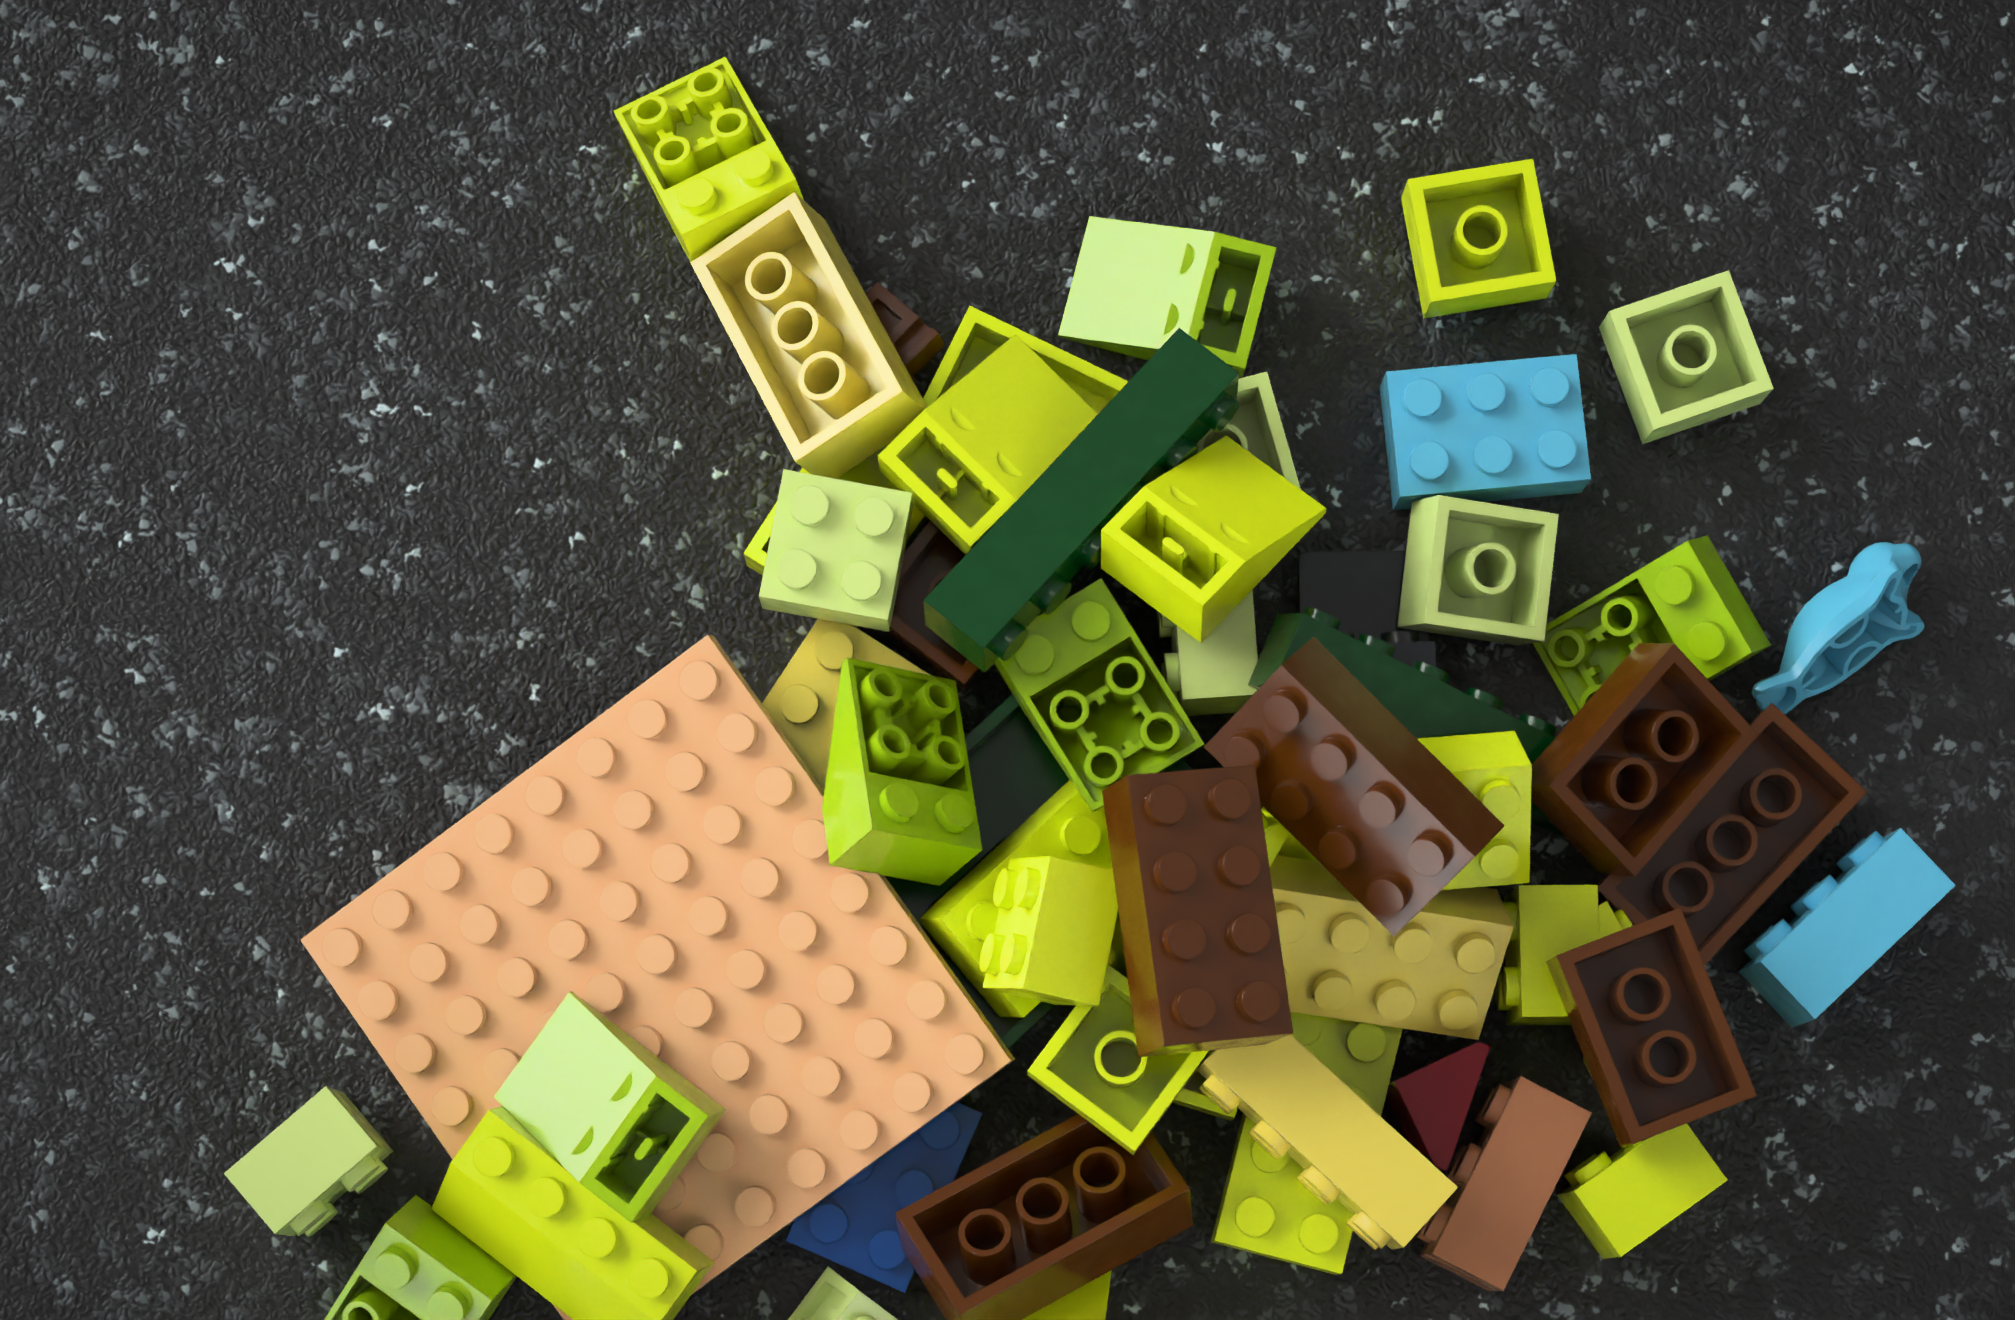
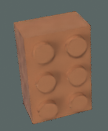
M1522 1076L1505 1083V1085L1499 1083L1496 1089L1491 1087L1475 1118V1122L1484 1126L1476 1143L1470 1142L1468 1146L1462 1145L1446 1176L1458 1188L1418 1231L1417 1238L1426 1242L1420 1256L1489 1292L1504 1291L1592 1112Z

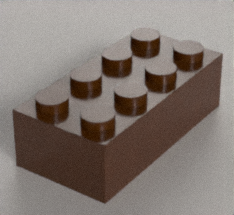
M1315 637L1311 638L1281 664L1204 746L1223 767L1255 765L1260 804L1393 936L1418 914L1505 826Z
M1773 703L1759 712L1749 723L1758 733L1757 737L1635 877L1606 874L1597 884L1598 905L1607 901L1613 913L1620 909L1623 910L1633 926L1681 907L1704 966L1867 793L1859 783Z
M1255 765L1127 775L1102 790L1138 1057L1266 1045L1293 1034Z
M1079 1114L895 1213L902 1250L946 1320H1022L1193 1226L1190 1188L1152 1132L1149 1133L1135 1154L1132 1155Z

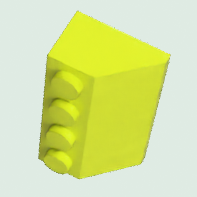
M503 1106L487 1111L451 1161L431 1210L573 1320H673L715 1263L652 1213L632 1223L581 1185Z

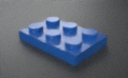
M956 1102L795 1219L786 1241L905 1293L915 1269L902 1250L895 1213L954 1181L983 1113Z

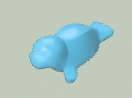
M1879 542L1864 548L1854 558L1846 577L1827 586L1804 605L1789 631L1779 672L1760 680L1752 689V695L1757 700V706H1759L1761 711L1773 703L1782 713L1787 714L1804 699L1831 689L1843 682L1887 645L1898 640L1916 637L1922 632L1925 626L1919 615L1907 608V593L1910 584L1922 564L1920 553L1915 547L1908 543L1892 544Z

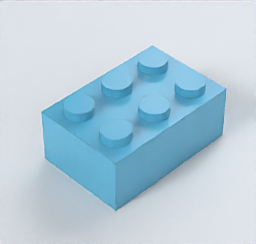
M1577 354L1386 371L1380 385V396L1393 510L1411 509L1412 501L1437 495L1488 502L1581 493L1591 480Z
M1902 828L1884 837L1877 831H1874L1866 839L1864 837L1860 839L1835 863L1843 871L1836 879L1828 875L1820 883L1818 881L1815 882L1791 904L1790 908L1797 916L1789 924L1784 919L1774 926L1771 924L1744 949V952L1751 960L1738 972L1791 1028L1815 1020L1956 886Z

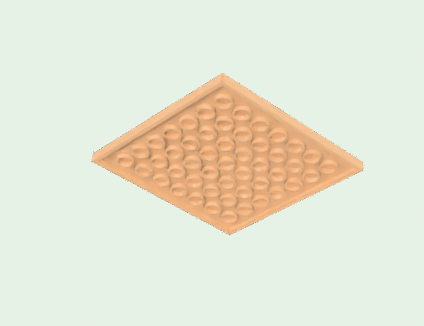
M706 635L300 939L452 1160L487 1111L502 1106L494 1098L495 1094L571 991L725 1108L724 1114L652 1212L659 1220L715 1262L692 1294L1015 1060L887 878L879 875L877 872L867 873L830 866L822 812L823 788L714 635ZM553 1305L563 1320H573Z

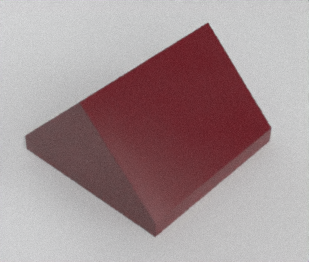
M1476 1042L1395 1080L1388 1086L1386 1097L1407 1141L1441 1172L1448 1170L1490 1049L1489 1045L1481 1042Z

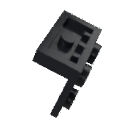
M1406 550L1302 552L1299 555V613H1303L1305 607L1321 610L1339 619L1341 624L1338 630L1355 639H1358L1360 634H1365L1389 643L1396 649L1393 658L1411 667L1414 661L1424 662L1436 667L1435 641H1428V632L1397 628Z

